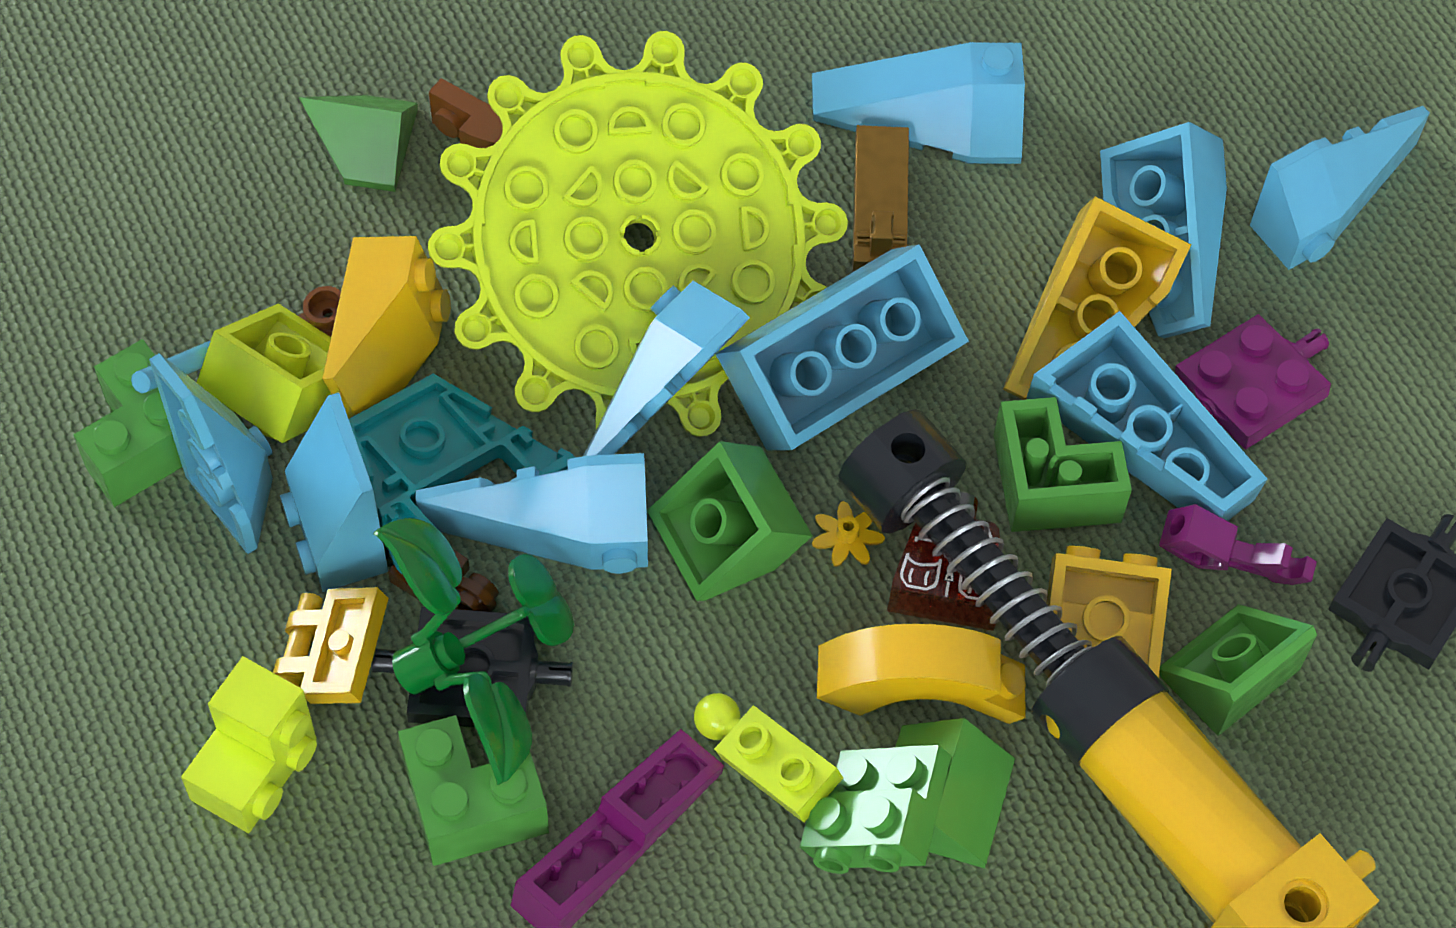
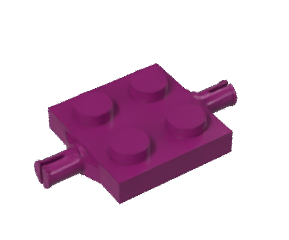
M1257 314L1177 364L1174 373L1223 429L1246 450L1328 397L1331 383L1309 363L1308 359L1327 349L1329 341L1325 333L1320 335L1321 330L1315 328L1298 341L1290 342Z

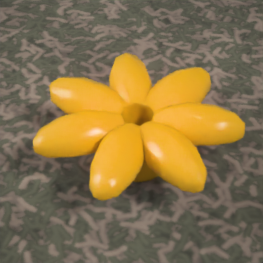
M845 501L840 502L838 506L837 519L825 514H817L815 516L816 523L826 533L814 538L812 547L816 549L834 547L832 551V564L834 567L840 566L846 560L849 551L861 564H869L870 556L865 545H880L885 541L883 534L867 529L873 522L869 516L862 512L854 518L852 509Z

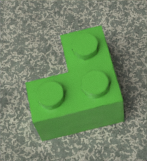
M143 339L94 366L105 401L113 412L73 434L85 468L114 508L182 468L158 387L146 393H139L134 389L131 382L132 375L136 371L151 366L149 359L155 356Z
M1056 397L1001 401L993 436L1011 532L1121 523L1132 492L1122 441L1066 446Z
M456 715L398 731L404 764L433 866L549 833L547 805L531 752L508 781L497 785L490 763L471 768Z

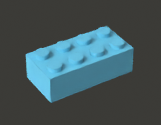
M920 244L891 249L716 353V356L766 450H793L969 341Z

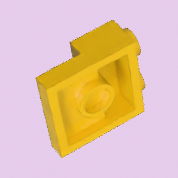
M1066 546V554L1056 553L1052 557L1046 604L1048 606L1057 605L1062 607V617L1060 620L1063 623L1076 624L1077 633L1075 637L1077 640L1091 641L1092 647L1114 636H1122L1159 678L1172 569L1157 567V557L1142 554L1125 553L1123 554V562L1100 559L1101 550L1091 547Z

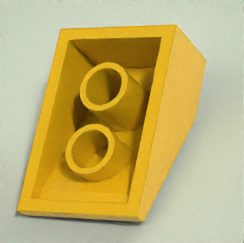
M417 236L353 237L322 377L331 394L339 392L348 419L403 390L438 345L442 322L449 320L451 313L449 292L447 289L442 288L436 276L434 262L431 258H427Z

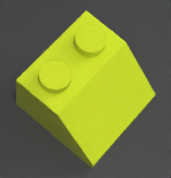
M278 303L215 330L196 383L231 411L257 426L263 435L284 443L308 431L327 396L332 395L322 379L331 337Z

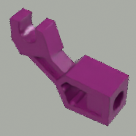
M1196 504L1168 510L1159 546L1198 569L1228 570V567L1267 577L1273 583L1297 585L1312 582L1317 561L1309 556L1303 558L1291 557L1293 547L1285 543H1256V545L1236 540L1238 526Z

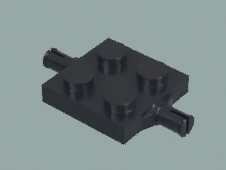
M1444 514L1430 537L1413 533L1386 518L1332 600L1328 610L1356 626L1366 635L1356 652L1351 656L1352 662L1358 667L1367 652L1371 651L1361 670L1373 671L1386 648L1398 651L1429 670L1455 630L1456 554L1450 548L1456 540V522L1447 534L1445 533L1454 515Z
M421 607L418 631L422 630L435 615L425 607ZM454 609L436 631L443 634L450 632L460 639L509 613ZM527 616L465 648V662L460 665L458 673L485 671L490 676L492 684L496 682L505 683L514 692L527 716L529 700L536 689V684L571 687L573 662L538 660V653L535 647L536 634ZM375 648L372 672L394 673L392 658L398 650ZM463 684L452 685L442 691H439L434 685L418 694L409 693L406 712L408 723L425 724L456 715L459 726L475 727L464 698Z

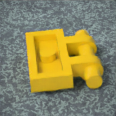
M378 587L328 589L323 608L321 609L323 599L313 593H302L297 610L289 614L285 632L289 635L284 656L276 659L273 673L303 689L306 700L310 704L361 703L389 598ZM311 642H313L310 655L308 656Z

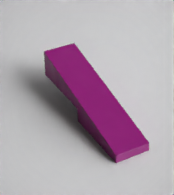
M680 729L603 795L599 809L516 881L510 906L534 928H571L722 774L724 765Z

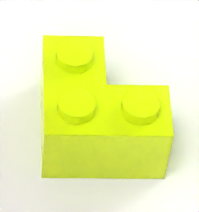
M242 656L208 702L216 729L182 774L181 779L191 801L249 834L260 818L266 820L276 810L282 798L283 785L294 770L300 772L310 762L316 750L317 738L304 690Z

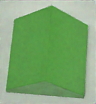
M1238 604L1160 666L1159 675L1206 725L1219 736L1301 669L1317 637V633L1313 625Z
M965 718L902 725L896 747L940 745L951 755L929 852L985 869L1015 758Z

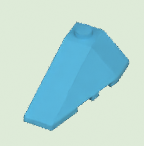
M969 42L812 73L813 121L856 132L857 125L908 127L909 147L922 150L924 145L953 152L952 159L966 163L1021 164L1025 93L1022 43Z
M1420 106L1381 119L1369 133L1365 134L1358 126L1347 130L1342 136L1343 140L1341 142L1331 144L1324 137L1312 141L1272 163L1250 227L1288 270L1306 260L1310 263L1318 261L1332 249L1335 240L1415 147L1430 112L1424 106Z
M1187 122L1100 150L1103 200L1191 244L1170 292L1149 312L1158 336L1168 338L1209 327L1211 325L1227 192L1223 139L1191 122Z
M692 281L682 292L673 285L650 308L657 316L647 328L583 456L615 454L737 333L750 317L739 307L695 281Z
M158 353L150 358L149 361L185 477L245 552L249 554L258 547L273 480L267 458L273 453L272 449L256 426L247 429L233 411Z

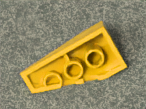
M1095 196L1079 211L1053 267L1003 390L1023 400L1027 399L1032 378L1036 372L1119 311L1135 327L1170 292L1191 244Z

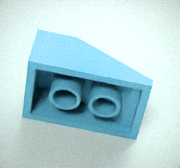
M339 392L328 395L285 469L290 492L280 495L289 527L300 525L305 540L295 542L304 573L308 575L316 572L322 592L388 572L383 542L373 535L374 531L380 528L374 491Z

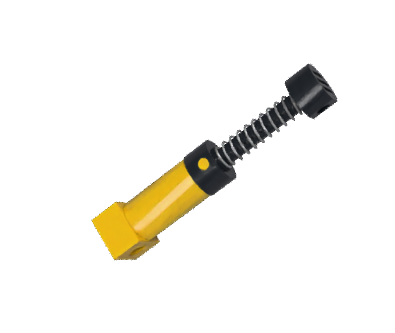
M913 409L897 415L873 431L853 450L843 463L838 474L841 485L882 533L891 534L916 522L922 529L919 532L918 539L929 538L936 546L933 549V556L943 554L950 562L947 567V573L958 571L964 578L961 590L972 588L979 596L976 601V607L986 604L994 614L990 619V623L995 624L1000 621L1009 631L1005 635V641L1015 638L1022 646L1023 650L1020 652L1019 658H1025L1029 655L1038 665L1034 675H1041L1043 672L1049 678L1046 689L1032 706L1033 716L1077 768H1082L1209 917L1214 923L1211 928H1356L1380 901L1362 881L1375 870L1376 863L1374 858L1368 852L1359 850L1344 861L1321 833L1304 846H1301L1169 695V689L1122 636H1114L1095 647H1092L1091 641H1078L1075 637L1077 625L1074 623H1063L1060 620L1062 617V607L1057 605L1048 606L1046 604L1047 590L1042 588L1033 589L1031 586L1033 581L1032 573L1028 571L1019 572L1017 570L1018 557L1013 554L1004 555L1002 553L1004 547L1003 539L997 537L989 538L988 522L975 521L973 519L975 515L974 506L970 504L961 505L959 503L961 497L960 490L954 487L966 469V461L922 411Z

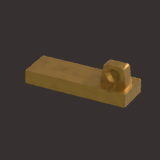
M857 125L855 136L852 272L891 249L907 246L908 127Z

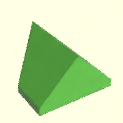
M369 95L299 97L343 177L345 185L396 191L418 111V104L416 102Z

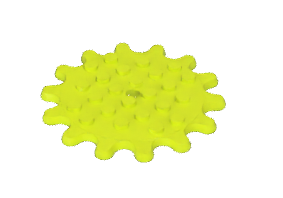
M659 31L652 34L645 44L643 58L640 63L628 70L615 69L610 66L603 58L597 43L590 37L584 35L573 36L567 39L562 46L560 58L564 75L560 86L555 90L547 93L536 92L519 78L511 75L500 76L490 84L487 93L488 103L499 116L502 123V135L493 146L476 148L458 143L444 150L439 164L441 173L448 181L468 192L472 200L473 209L465 222L457 226L439 228L431 235L428 241L429 256L435 264L443 268H462L470 271L477 278L480 285L479 298L473 306L458 316L454 329L456 338L462 346L468 349L479 350L495 342L503 341L513 344L520 350L524 359V369L515 385L514 392L517 403L524 410L529 412L544 411L564 391L572 389L581 390L594 401L596 408L595 426L597 429L647 328L657 316L650 308L673 285L682 292L692 281H695L739 307L750 317L719 351L827 288L810 277L806 269V258L808 252L813 247L819 244L836 242L843 237L847 230L848 219L846 213L836 204L827 202L816 203L808 200L801 194L797 184V177L801 168L817 157L821 149L819 134L813 127L807 124H795L784 130L772 131L758 123L754 114V105L762 90L763 78L755 66L748 63H736L729 67L716 82L703 84L693 80L686 72L684 45L676 34L669 31ZM642 223L651 229L654 235V244L651 248L640 252L627 243L624 233L630 224ZM716 354L666 403L678 413L684 429L697 437H704L714 433L720 426L722 418L718 403V392L721 385L728 380V377Z

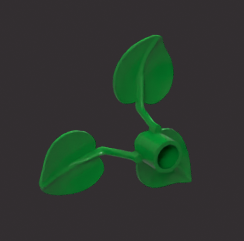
M414 518L392 521L374 531L373 535L377 536L391 551L405 580L426 609L435 614L422 630L411 635L412 644L394 653L392 658L394 673L402 687L411 694H418L434 685L439 691H442L452 685L463 684L467 708L492 767L497 785H500L512 777L530 753L532 746L531 726L522 705L508 685L503 682L492 684L490 676L485 671L458 673L460 665L465 662L464 649L527 616L536 636L543 644L558 646L566 642L573 633L574 621L572 612L564 597L556 590L555 582L547 568L534 556L521 554L511 560L508 566V577L511 589L522 607L460 639L450 632L443 634L436 631L461 602L460 594L455 589L462 580V570L459 561L444 535L430 523Z

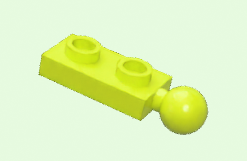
M713 693L705 696L698 702L694 711L695 726L706 738L722 740L714 748L720 758L803 823L809 818L810 812L817 802L826 798L842 781L843 776L834 765L754 705L741 718L737 703L728 695Z

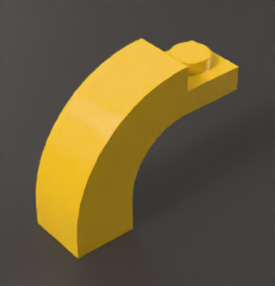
M894 624L853 631L818 645L817 699L861 716L895 702L933 699L964 705L1007 724L1026 718L1025 664L1002 655L1001 639L991 635L947 625Z

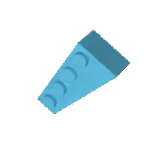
M1120 311L1033 375L1027 399L1056 397L1061 424L1089 444L1122 441L1128 472L1178 508L1196 504L1228 521L1256 499L1267 481V477Z

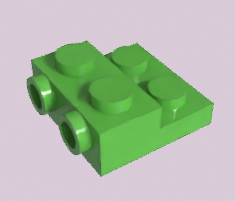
M940 745L842 750L836 768L843 776V779L826 798L818 801L811 810L799 848L814 859L813 863L815 866L836 874L847 873L849 868L870 867L882 872H896L902 866H925L951 755Z

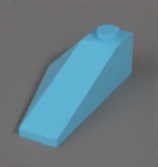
M644 453L588 455L567 459L568 470L539 475V471L535 466L518 469L516 478L500 484H494L492 481L484 478H474L416 490L417 507L443 533L591 570L604 569L610 573L621 574L633 571L635 568L648 567Z

